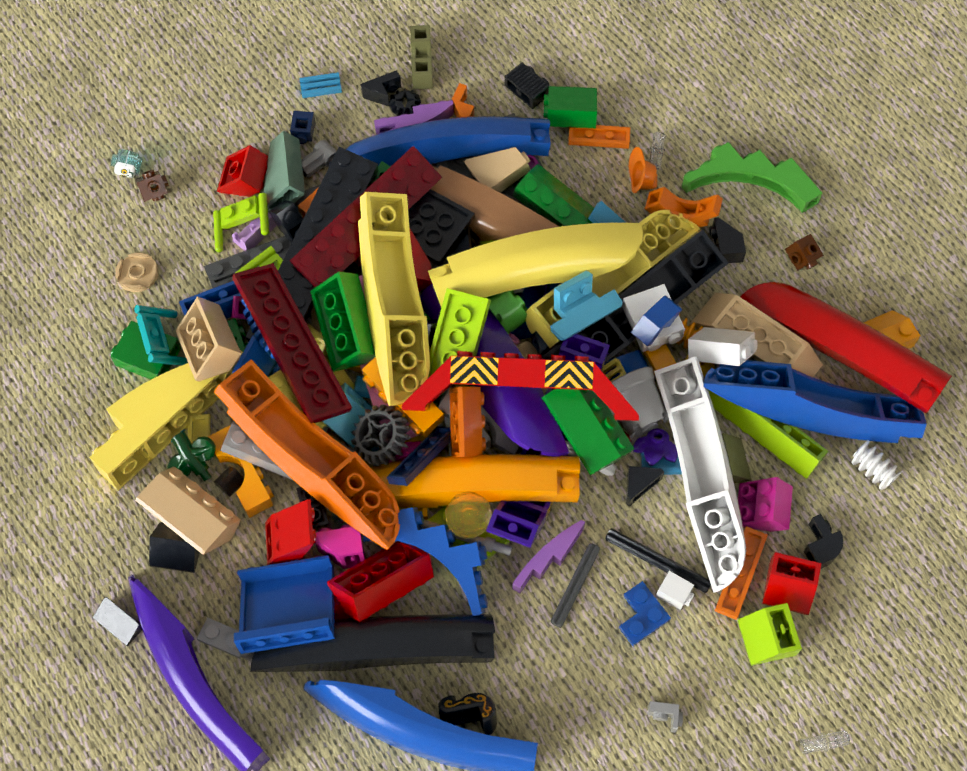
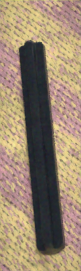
M614 529L608 531L605 538L606 541L666 573L671 571L694 584L696 589L704 593L708 592L711 586L709 579Z

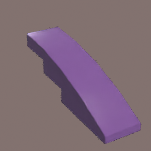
M580 520L547 543L526 564L514 580L512 589L520 594L532 575L541 580L552 561L561 566L583 532L585 521Z

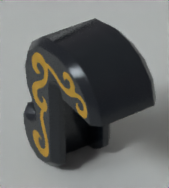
M471 693L460 700H456V696L450 695L439 701V717L442 721L453 725L480 721L483 734L491 735L497 727L495 703L491 697L483 693Z

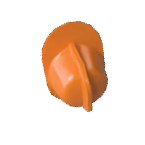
M635 147L630 154L628 166L632 192L637 193L639 190L656 189V166L645 160L640 147Z

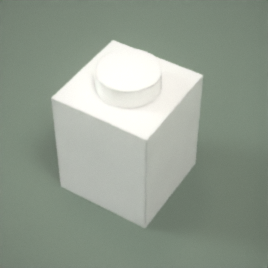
M669 571L658 589L656 597L681 610L684 604L689 606L695 594L691 591L694 584Z

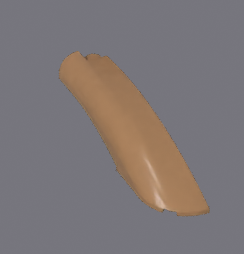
M441 165L439 168L434 167L442 178L431 190L475 213V219L469 226L481 241L500 240L528 232L559 227L531 209L484 184Z

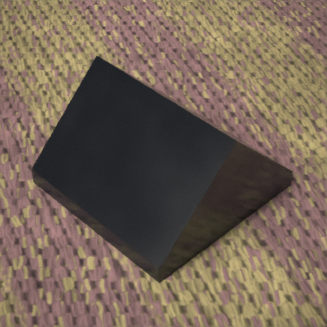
M160 522L150 535L149 566L195 573L200 552L167 525Z

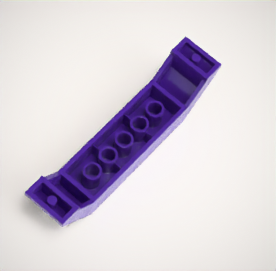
M575 334L563 341L559 355L565 356V360L574 361L575 356L589 357V361L594 362L602 371L610 345ZM547 388L545 395L555 388ZM561 430L564 440L568 441L563 431ZM523 448L521 455H541L542 451H536L532 448L526 450ZM501 501L492 514L486 532L531 548L547 520L553 502Z

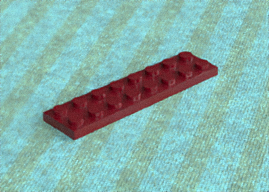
M413 145L360 196L365 192L407 194L409 210L442 176ZM360 196L290 260L314 287H317L337 272H343L361 255L358 221L361 219Z
M274 263L234 273L232 279L310 423H318L350 412L352 406Z

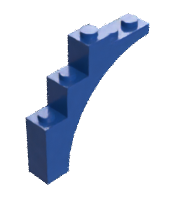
M418 507L400 510L398 513L400 529L395 541L416 546L433 555L458 580L468 599L472 616L486 613L485 608H488L487 598L485 594H482L480 587L483 584L481 571H477L476 566L485 565L484 560L487 559L486 548L481 546V541L454 547L453 542L456 541L453 528L449 527V524L422 529L421 525L424 524L422 511H418ZM362 534L364 542L372 541Z

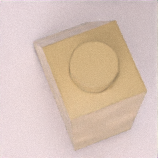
M516 147L469 158L464 161L477 182L500 193L531 170L528 165L530 159L524 151L520 153Z

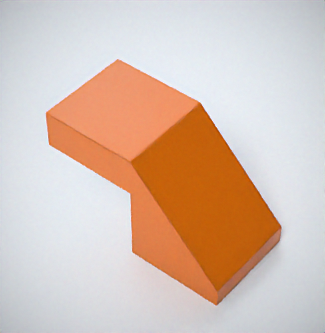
M459 83L452 97L453 112L456 118L475 117L474 106L464 103L467 98V85Z

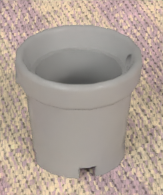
M652 367L634 370L611 382L639 414V421L620 420L630 438H633L634 434L636 437H639L652 429L658 428L657 421L661 419L664 424L669 420L655 384L656 376Z

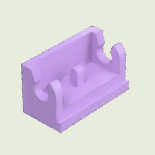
M268 212L270 233L277 225ZM260 217L254 219L239 234L237 232L232 234L233 242L244 251L254 248L265 237L261 234Z

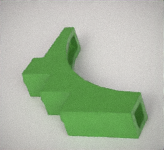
M729 142L722 146H716L711 152L710 161L704 162L694 171L690 170L687 172L682 182V189L686 193L698 187L718 182L732 181L758 185L778 193L790 201L802 213L817 205L822 196L821 190L792 158L785 162L780 161L775 166L761 150L749 153L742 158Z

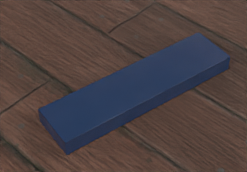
M437 426L387 476L389 484L408 486L451 442L450 427Z

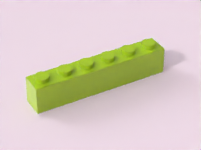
M708 390L715 410L807 479L816 470L829 452L797 427L759 415Z

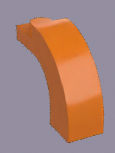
M662 187L649 192L644 209L650 214L659 210H670L671 214L677 216L681 213L685 219L697 224L698 227L708 226L710 218L719 216L723 198L716 194L696 201L685 200L674 195L666 187Z

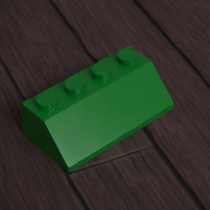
M539 164L525 175L513 192L512 196L526 207L559 227L592 223L588 218L594 207Z
M337 272L310 291L332 371L366 364L376 357L366 301L359 276L354 273Z
M554 389L542 397L590 476L618 462L634 450L630 440L617 420L614 419L608 406L593 390Z

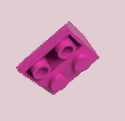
M778 477L739 483L738 504L743 528L747 526L755 530L768 532L789 530L793 486Z
M349 524L343 525L340 529L322 528L316 532L315 544L318 552L324 556L329 555L330 560L342 569H349L365 560L362 535Z

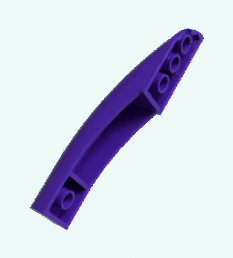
M430 284L420 295V300L425 313L432 320L439 319L441 306L433 284ZM488 310L476 357H480L481 352L496 353L498 358H504V353L519 354V358L524 359L509 334L492 312ZM475 385V387H481V392L484 393V405L481 406L513 442L526 450L532 448L536 451H542L541 455L558 457L568 455L569 450L559 425L542 399L544 393L541 388Z
M131 574L128 580L143 633L170 689L200 730L239 771H259L270 758L231 718L218 700L196 657L191 643L194 640L193 636Z

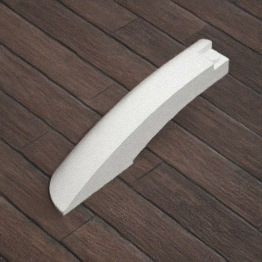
M692 357L656 370L654 373L677 448L687 500V510L714 593L729 586L741 572L746 556V544L734 481L709 391L704 387V376L698 357Z

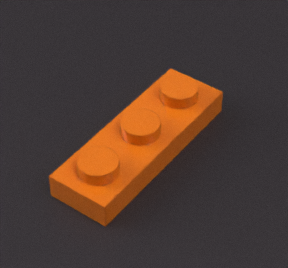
M596 125V128L569 127L568 145L629 149L630 127Z

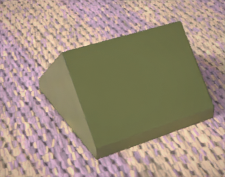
M722 433L734 483L751 481L742 439Z

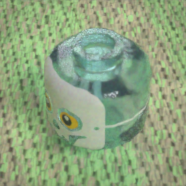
M120 149L117 155H112L110 166L114 167L115 174L133 178L136 174L140 173L142 158H139L137 152Z

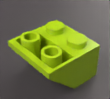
M788 603L763 608L737 620L751 666L797 656L802 650Z

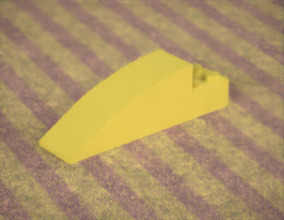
M187 363L145 382L109 406L106 410L120 430L115 431L110 436V439L105 444L98 446L89 457L100 474L119 491L171 443V438L188 427V415L203 414L219 399L214 390L222 381L233 374L232 371L236 364L228 372L202 381H196Z

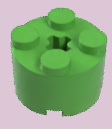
M514 290L486 297L491 300L489 310L508 334L526 322L527 308L518 294L515 295Z

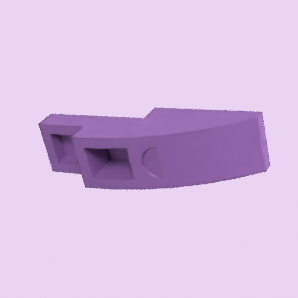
M453 100L420 104L413 107V114H402L400 116L383 117L374 120L375 132L379 134L408 125L449 119L454 115Z

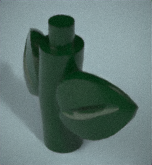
M185 431L171 438L178 454L169 460L167 469L175 467L182 471L185 476H189L191 471H193L196 476L200 475L204 482L210 479L212 476L207 470L210 467L206 461L211 460L215 455L216 445L213 440L203 436L198 437L191 443Z

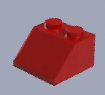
M251 145L227 156L217 192L246 197L259 193L264 186L263 180L267 171L268 156Z

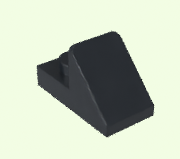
M393 71L360 84L362 97L389 106L387 93L395 92L398 88H401V78L398 71Z

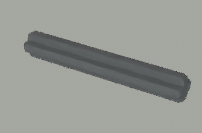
M593 543L588 545L551 619V624L559 628L563 626L600 551L599 546Z

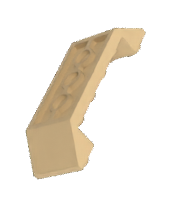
M714 293L690 322V324L695 322L696 329L703 326V328L755 332V339L758 345L756 352L751 357L757 361L791 364L792 369L813 378L823 366L808 342L736 294Z

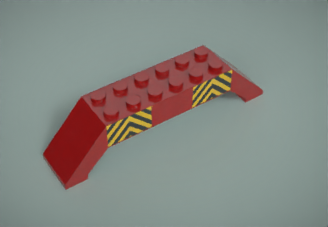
M457 351V356H450L402 404V410L428 411L430 410V404L453 384L593 390L614 412L615 420L639 421V414L594 362L589 361V357L575 356L574 361L565 360V356L551 355V360L542 359V355L528 354L527 359H521L519 354L504 353V358H498L496 353L481 352L480 357H474L473 352Z

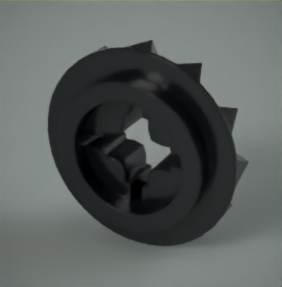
M406 88L403 91L397 90L395 94H391L389 101L391 111L397 116L413 114V107L421 104L419 94H416L414 90L409 91ZM404 98H406L408 101L406 107H404L403 104Z

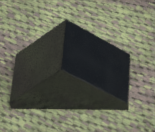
M629 466L626 504L631 506L660 482L664 471L661 468Z

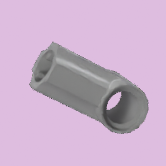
M326 140L319 141L314 146L313 152L302 159V169L305 177L309 178L324 166H330L337 151Z

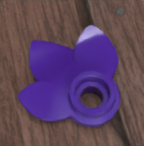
M652 429L648 432L647 436L638 438L634 443L633 452L644 453L645 460L649 466L655 465L663 457L670 462H676L677 460L676 445L669 440L668 433L663 429Z

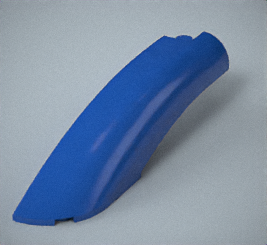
M746 360L740 366L720 364L716 369L711 368L704 379V387L736 405L778 422L822 434L857 440L898 443L900 436L923 438L927 425L923 411L897 395L872 393L830 384L792 369L791 364Z

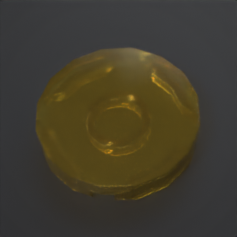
M462 492L455 495L445 510V520L449 529L455 535L463 538H475L483 534L492 517V510L487 499L475 492Z

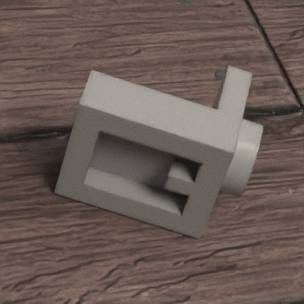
M649 702L647 715L653 716V719L658 721H667L668 717L671 718L670 732L675 733L678 727H682L683 712H679V704Z

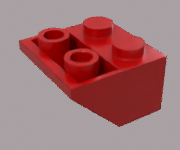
M775 552L769 563L762 604L776 606L788 603L790 611L809 615L818 586L822 563Z

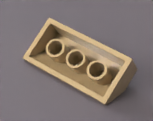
M197 296L175 331L194 379L202 381L230 371L233 365L239 361L241 352L220 305Z
M175 467L160 472L135 500L203 555L231 541L241 521L230 509L219 503L215 497L209 495L197 483L190 480L182 471Z

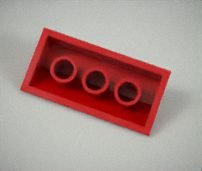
M397 541L388 550L384 548L327 581V584L345 613L360 622L369 618L370 615L380 609L386 608L400 597H404L415 588L424 585L427 581L434 578L429 553L416 546Z

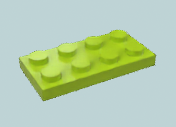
M449 288L446 289L429 352L430 371L428 377L450 356H457V351L473 352V356L476 357L491 303L490 299ZM455 384L462 387H468V385Z

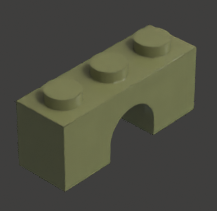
M430 25L410 26L413 89H433Z

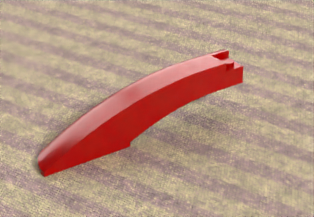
M780 282L762 283L748 289L740 296L808 342L812 348L864 375L926 414L952 377L949 373L883 333L791 285Z

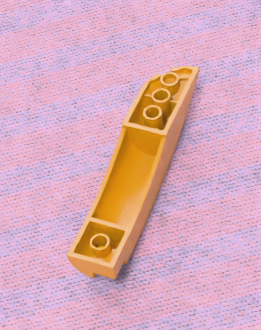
M489 454L473 457H435L408 486L389 484L387 476L402 461L371 467L391 490L399 507L438 508V506L500 501L578 503L580 496V459L578 456Z

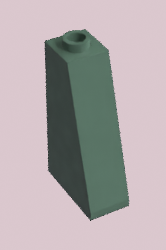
M282 131L270 142L264 193L267 194L268 211L284 200L295 203L305 194L299 139L285 131Z

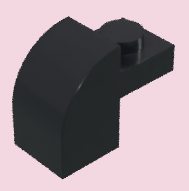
M819 514L813 517L808 524L817 541L808 544L803 552L808 560L822 563V569L830 565L843 548V535L841 531L832 534L830 523Z

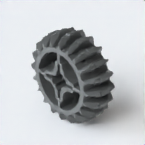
M380 405V407L372 406V410L365 409V416L358 415L359 423H353L357 427L355 431L351 432L355 436L351 440L352 444L355 445L353 450L358 452V455L368 464L381 466V464L389 465L390 460L393 462L397 461L396 455H403L402 448H408L405 441L411 439L406 434L411 430L406 425L408 423L407 419L402 417V412L395 411V408L392 406ZM390 419V422L381 425L379 423L381 420ZM373 447H382L380 451L373 452L371 450Z

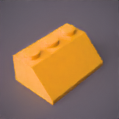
M893 310L863 322L908 349L914 347L921 336L910 318Z

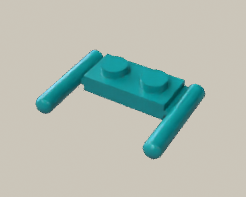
M136 305L134 311L138 314L136 318L146 354L149 355L148 361L181 366L187 364L186 357L168 355L170 351L160 317L176 318L178 312L172 309Z

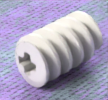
M867 440L854 453L851 463L853 465L860 463L859 471L867 469L865 476L868 478L874 475L872 483L876 484L881 481L879 489L883 490L889 487L903 471L896 474L897 465L889 468L890 459L882 461L884 453L881 452L875 455L877 447L874 446L868 449L870 441Z

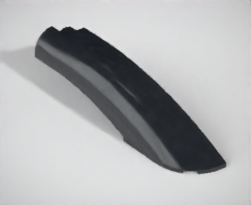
M703 229L699 230L621 291L618 295L622 300V306L618 310L577 334L610 345L605 360L606 363L636 339L631 333L632 328L622 308L623 298L665 284L671 300L678 304L729 263ZM559 341L542 356V359L551 360V355H559L563 341Z
M472 614L369 617L360 622L354 618L334 620L335 639L254 652L250 672L346 671L411 664L492 662L495 658L494 620L491 614L472 616Z

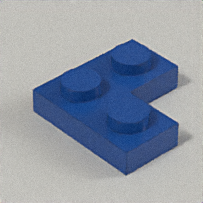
M643 581L624 593V598L636 614L621 624L619 629L634 647L669 622L671 617Z

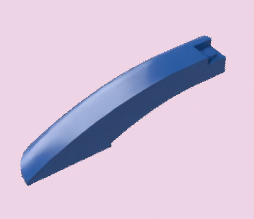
M500 116L441 119L379 133L353 143L346 150L377 163L378 166L381 161L392 166L413 145L430 164L462 157L485 155L516 147L520 153L524 151L526 155L549 156L551 145L549 134L550 120Z
M319 680L316 682V685H314L315 682L308 681L304 684L305 692L346 722L393 747L413 755L469 771H534L538 743L491 736L458 727L415 708L397 697L396 690L331 680Z

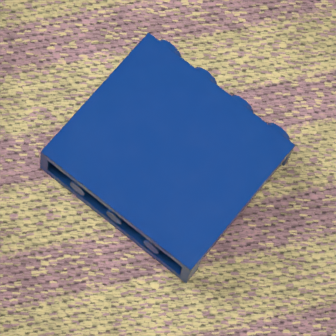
M329 555L237 570L241 580L239 632L234 633V643L240 654L335 639L334 594L327 584V581L334 578V567Z

